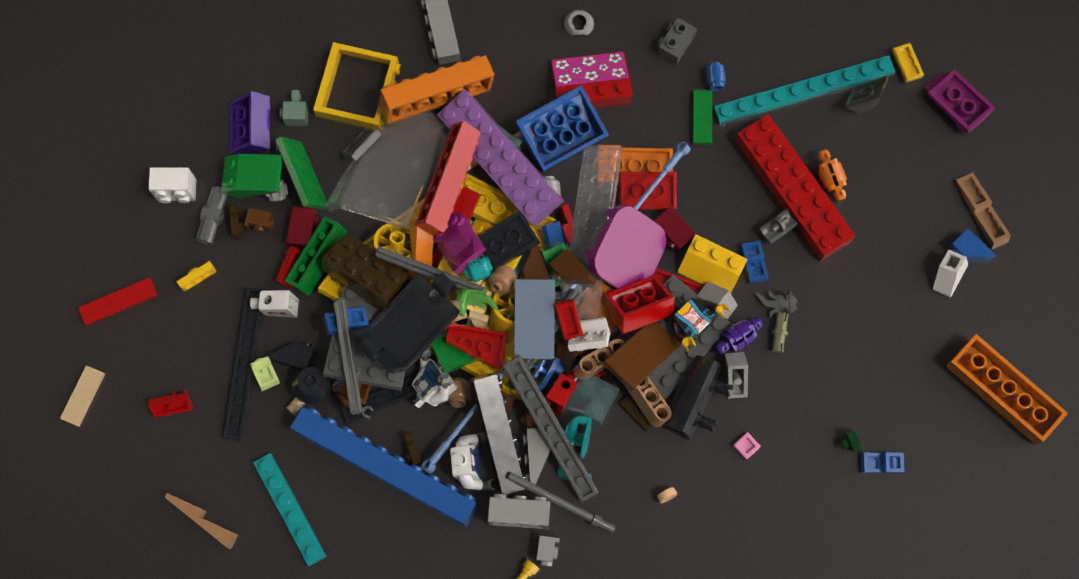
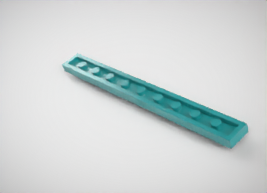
M888 55L716 105L713 109L719 125L894 75L895 69Z

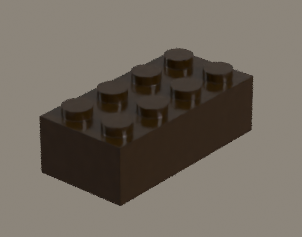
M347 232L322 258V270L383 311L408 285L409 274L396 265L377 258L374 250Z

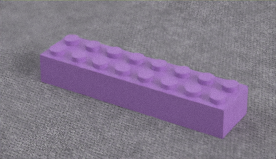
M465 89L437 114L450 130L453 124L464 121L481 132L479 144L472 156L531 224L538 226L564 202V199L478 101Z

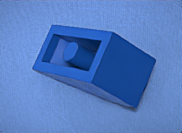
M969 229L948 248V250L965 256L967 262L988 263L996 256Z

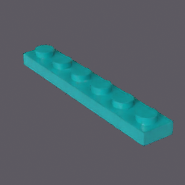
M269 453L253 462L307 565L310 567L326 558L327 556L273 455Z

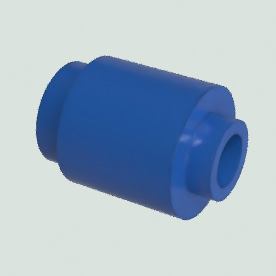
M719 62L710 63L706 67L707 85L712 91L723 90L726 84L724 65Z

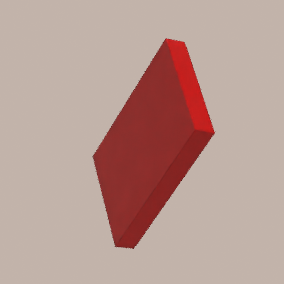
M620 172V204L634 207L661 172ZM677 172L666 173L638 210H667L670 206L676 210Z

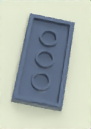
M515 279L514 358L521 355L522 359H554L555 280Z

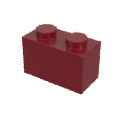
M293 206L286 242L289 248L290 246L297 249H304L316 227L320 224V215H318L316 209Z
M671 206L654 220L665 232L666 245L677 253L691 243L696 234Z

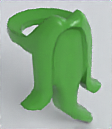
M485 288L482 290L458 289L456 291L458 294L456 298L460 302V316L466 314L468 305L480 306L484 310L485 303H488L492 308L498 310L493 299L484 294Z

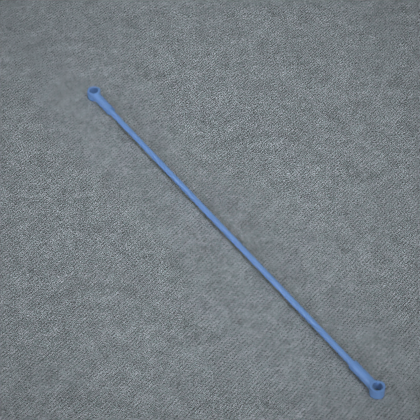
M681 142L677 145V151L633 208L638 210L666 173L672 170L683 155L690 152V147L686 142ZM588 263L587 266L585 267L587 270L590 269V268H589V263ZM571 284L558 302L564 301L571 289H574L578 284ZM505 369L498 375L501 379L507 373ZM476 404L449 438L443 441L431 458L422 463L421 467L425 472L432 473L435 470V464L450 447L449 444L477 411Z

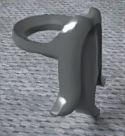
M788 290L786 295H773L769 291V297L773 301H768L762 295L756 293V296L763 305L775 308L770 311V318L778 312L791 314L798 309L796 306L797 299L793 296L792 290Z

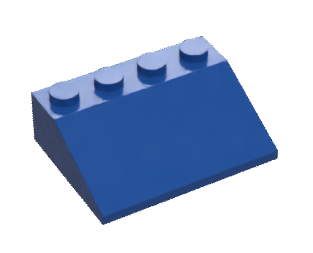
M582 85L516 121L540 173L609 135Z

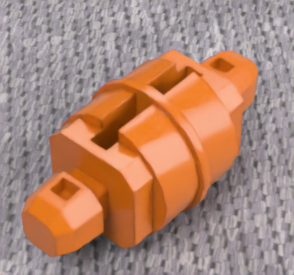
M828 150L820 151L818 156L823 163L818 165L819 180L822 182L824 189L827 188L828 192L834 190V196L837 201L846 199L845 190H842V187L847 185L845 181L847 177L841 162H838L837 158L830 160L831 155ZM828 164H829V166H830V169H831V171H832V174H831L830 171H829V168H828V166H827ZM833 176H834V179H835V181H836L837 186H835V183H834L833 178H832Z

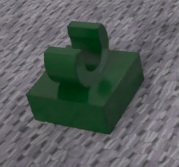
M857 430L847 432L849 439L840 441L843 449L852 447L855 452L864 449Z

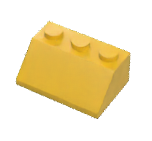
M695 234L677 273L702 285L711 282L729 290L731 293L748 259Z

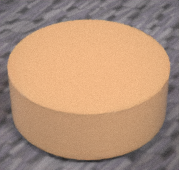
M671 487L659 493L657 498L660 503H664L674 498L677 492L675 488Z

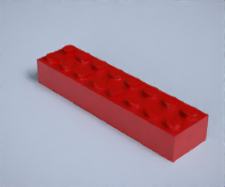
M769 114L737 133L735 142L783 210L787 209L792 218L797 221L798 225L796 228L820 262L853 241L856 235Z

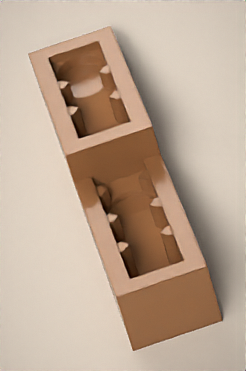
M973 172L956 179L955 182L991 250L1008 243L1011 235L992 208L991 199Z
M166 494L165 498L225 547L232 548L238 534L203 519L206 513L205 510L171 494Z

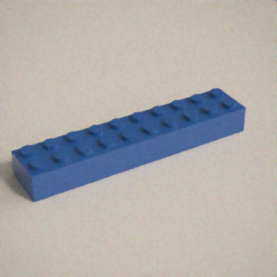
M303 407L301 408L290 427L296 434L465 528L467 527L478 507L474 497L465 492L463 495L459 494L456 487L449 483L446 486L441 484L438 477L430 473L428 476L423 474V469L414 464L410 467L405 459L396 454L394 457L390 456L387 449L380 445H377V447L372 446L373 443L362 435L359 438L356 437V434L351 429L345 426L341 429L336 421L327 416L323 419L322 415L311 407L308 410Z

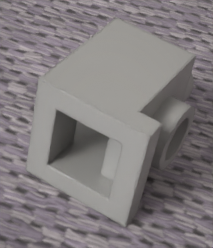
M540 536L537 561L540 562V565L552 567L553 559H557L559 548L555 547V544H559L560 538Z

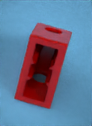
M569 370L566 375L560 374L545 398L558 418L561 417L578 385L576 380L578 378L575 376L574 370Z

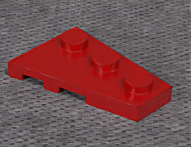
M451 323L448 328L446 344L501 371L507 332Z

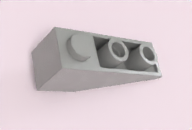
M539 428L527 429V434H523L524 446H528V454H524L525 466H529L530 472L526 473V480L536 485L551 449Z

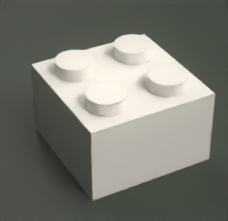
M150 168L149 191L160 203H171V201L189 203L196 200L197 179L189 168Z

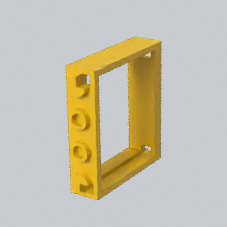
M333 42L313 109L315 116L381 131V127L386 121L379 108V104L375 118L326 108L341 55L389 65L384 86L389 84L396 85L395 77L400 74L401 66L398 57Z

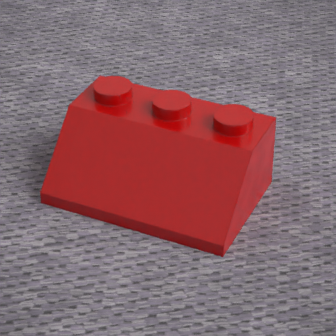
M655 275L604 293L612 320L623 334L674 315L675 297Z

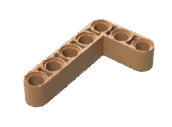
M615 339L608 343V347L597 349L583 357L574 368L575 376L580 380H586L604 370L606 367L603 363L615 353L613 348L618 350L625 342L621 339ZM598 357L602 358L604 362L599 361ZM582 366L587 367L588 371L584 370ZM649 377L632 392L627 388L652 426L660 427L671 417L669 406ZM646 396L649 397L652 402H649L646 399ZM657 413H660L663 419L658 417Z

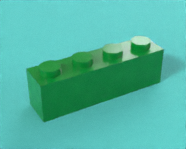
M324 216L286 277L285 282L309 297L325 272L322 270V258L348 231L338 222Z

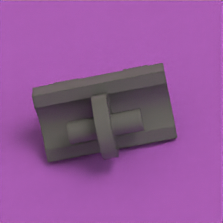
M786 209L759 228V231L771 245L795 228L798 223Z

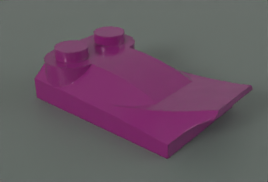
M955 69L951 73H940L925 86L927 95L956 123L958 130L968 134L973 131L995 109V106Z
M455 212L451 214L446 231L433 236V241L438 245L456 275L467 267L468 262L476 259L486 251L483 243L463 213Z

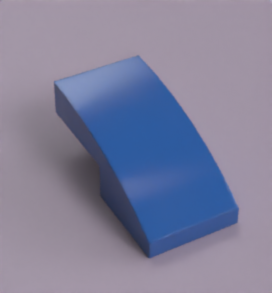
M755 241L741 244L743 257L748 259L745 268L749 283L768 281L769 275L764 262L765 256L761 242Z
M365 307L347 308L350 331L369 325ZM325 313L323 318L327 335L337 334L336 313Z
M861 453V473L905 472L904 453Z

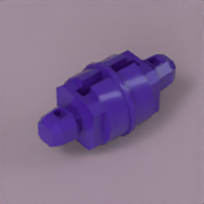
M758 317L749 321L742 319L731 324L729 328L720 334L722 340L715 345L717 353L724 354L727 351L735 353L747 347L748 344L758 337L756 331L763 325L761 319Z

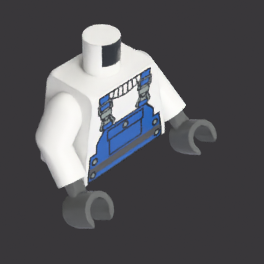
M429 349L419 357L420 370L412 382V386L417 391V394L411 401L418 408L425 402L432 406H437L447 401L449 395L458 388L449 374H444L440 365L428 358L431 356Z
M479 432L478 434L461 436L456 442V447L450 449L453 476L466 489H483L486 493L496 490V488H492L490 485L496 482L495 479H489L484 482L481 479L477 443H486L484 433Z

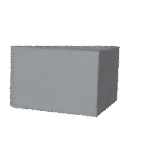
M707 282L697 295L700 299L717 304H726L730 311L724 310L722 312L725 315V319H728L738 306L729 290L711 282Z

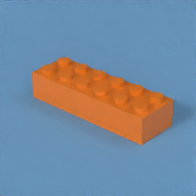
M486 55L482 57L475 56L467 62H457L451 67H441L430 74L423 73L417 78H408L399 84L384 86L380 92L379 108L388 125L446 106L464 89L472 96L488 92L491 89L495 74Z
M977 334L971 337L946 365L952 373L1035 445L1044 442L1068 414Z

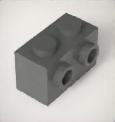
M677 18L675 23L671 22L668 26L666 37L662 36L657 44L659 47L658 54L677 65L695 37L697 28Z

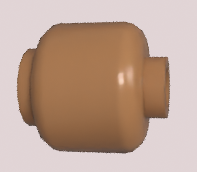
M498 266L488 277V284L493 292L506 294L515 285L517 277L511 267Z
M456 377L453 381L458 388L449 395L447 402L452 407L462 408L471 400V384L465 381L464 378Z

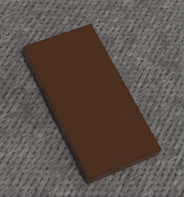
M653 322L640 329L612 354L603 365L632 392L681 345L657 322Z

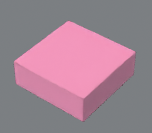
M748 432L733 445L745 460L761 447Z

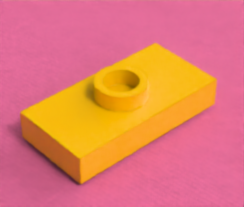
M911 43L892 49L905 83L923 78L924 73Z
M208 261L199 268L191 269L188 275L178 280L177 283L186 292L216 273L217 270Z

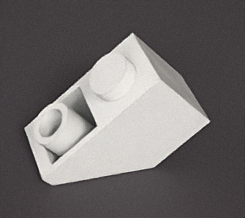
M948 250L939 266L933 290L951 298L968 266L967 258Z

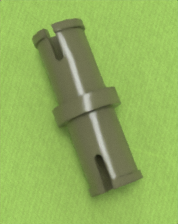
M778 312L776 314L775 329L772 332L774 338L771 351L784 353L785 336H788L786 329L789 314Z

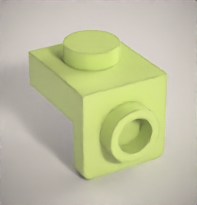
M268 356L259 358L250 364L262 391L280 384Z

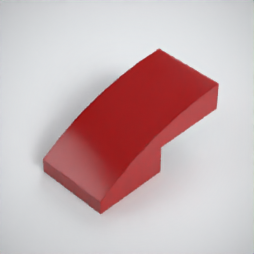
M566 204L561 206L555 213L560 221L564 243L568 246L573 240V220L569 205Z

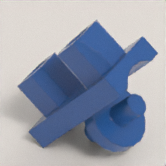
M556 357L554 359H541L538 365L534 363L532 366L535 369L532 376L535 377L534 380L541 390L550 391L555 383L550 379L553 373L560 376L565 367L560 363V359Z

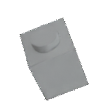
M744 352L725 353L726 383L734 386L733 391L727 390L730 393L728 399L748 397V363Z

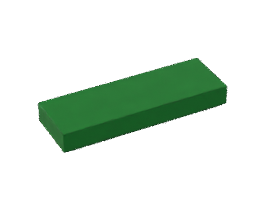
M712 90L693 91V145H712Z

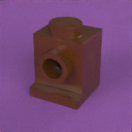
M249 208L244 226L247 231H251L253 228L254 231L264 233V231L270 232L275 227V219L271 212Z

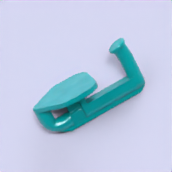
M576 416L567 425L565 433L573 447L575 445L582 447L580 458L584 459L590 440L592 417ZM578 424L587 426L585 434L577 432ZM559 464V477L568 480Z

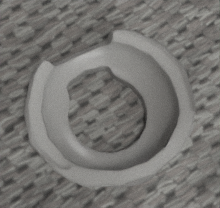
M573 10L565 17V30L571 36L588 35L594 27L593 17L585 10ZM576 15H582L586 19V25L583 30H576L572 24V19Z

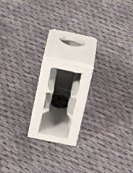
M289 290L261 291L260 297H252L250 301L251 309H259L266 316L297 318L299 299Z

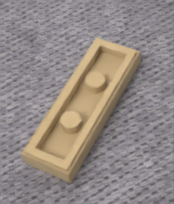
M89 366L85 367L60 419L80 427L105 373Z

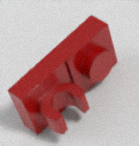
M290 246L289 250H285V253H287L285 260L281 259L283 264L275 281L288 289H293L285 282V279L302 251Z
M186 389L183 390V394L177 395L176 391H173L172 396L149 399V407L154 418L193 410V405Z

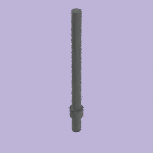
M512 472L509 473L507 477L509 481L541 497L547 498L546 500L589 521L591 525L597 528L601 527L613 533L615 526L603 520L596 513L593 515Z

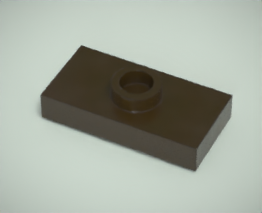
M629 394L620 405L648 432L653 426L649 423L631 394Z

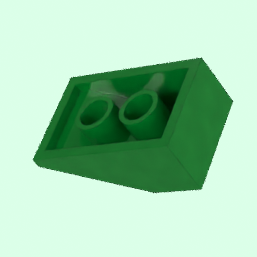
M262 154L225 156L221 193L236 199L278 193L283 157L281 155Z

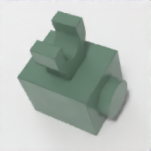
M292 90V102H283V108H280V119H283L285 126H308L307 103L301 102L299 90Z

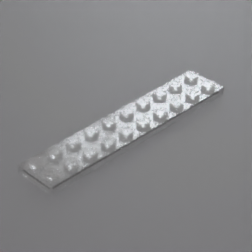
M591 145L583 151L569 250L584 267L588 264V257H585L587 250L593 251L608 220L605 213L608 209H613L615 205L622 155L621 145ZM593 276L596 280L593 284H578L574 288L581 294L576 302L580 320L599 318L604 281L597 276ZM564 282L562 295L566 292V290L570 287L571 284H566Z

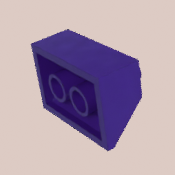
M250 91L230 101V155L260 154L270 149V96Z

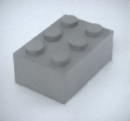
M495 494L494 497H490L489 525L549 529L550 501H547V498L535 497L534 500H527L526 496H514V499H509L506 497L507 495Z

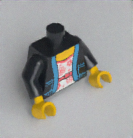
M676 297L674 299V310L676 313L672 317L673 322L671 324L674 338L688 352V345H694L695 347L694 341L717 319L718 315L724 319L725 315L722 312L724 310L730 311L724 303L717 304L700 298H691L685 304L680 298Z

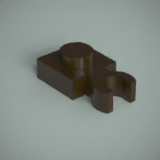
M237 204L229 205L232 235L235 240L244 239L243 233L246 232L244 221L241 222L239 207H237Z
M412 432L404 433L409 449L406 452L409 464L422 465Z

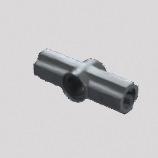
M212 186L207 205H204L201 211V223L196 240L206 245L213 244L217 228L223 222V209L228 195L221 193V187Z

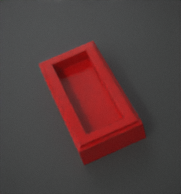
M574 298L555 302L564 340L584 336Z

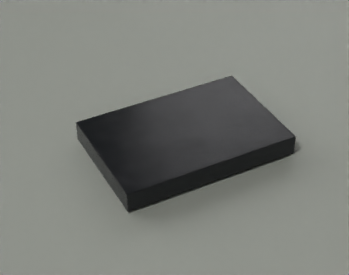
M518 211L478 236L486 248V251L482 254L484 257L488 256L493 268L490 271L491 273L496 267L505 266L541 244L521 211Z

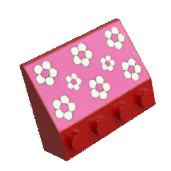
M624 51L551 60L556 99L582 85L594 108L631 104L632 89Z

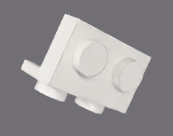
M606 318L580 320L584 336L572 338L568 341L569 351L608 347L610 330Z

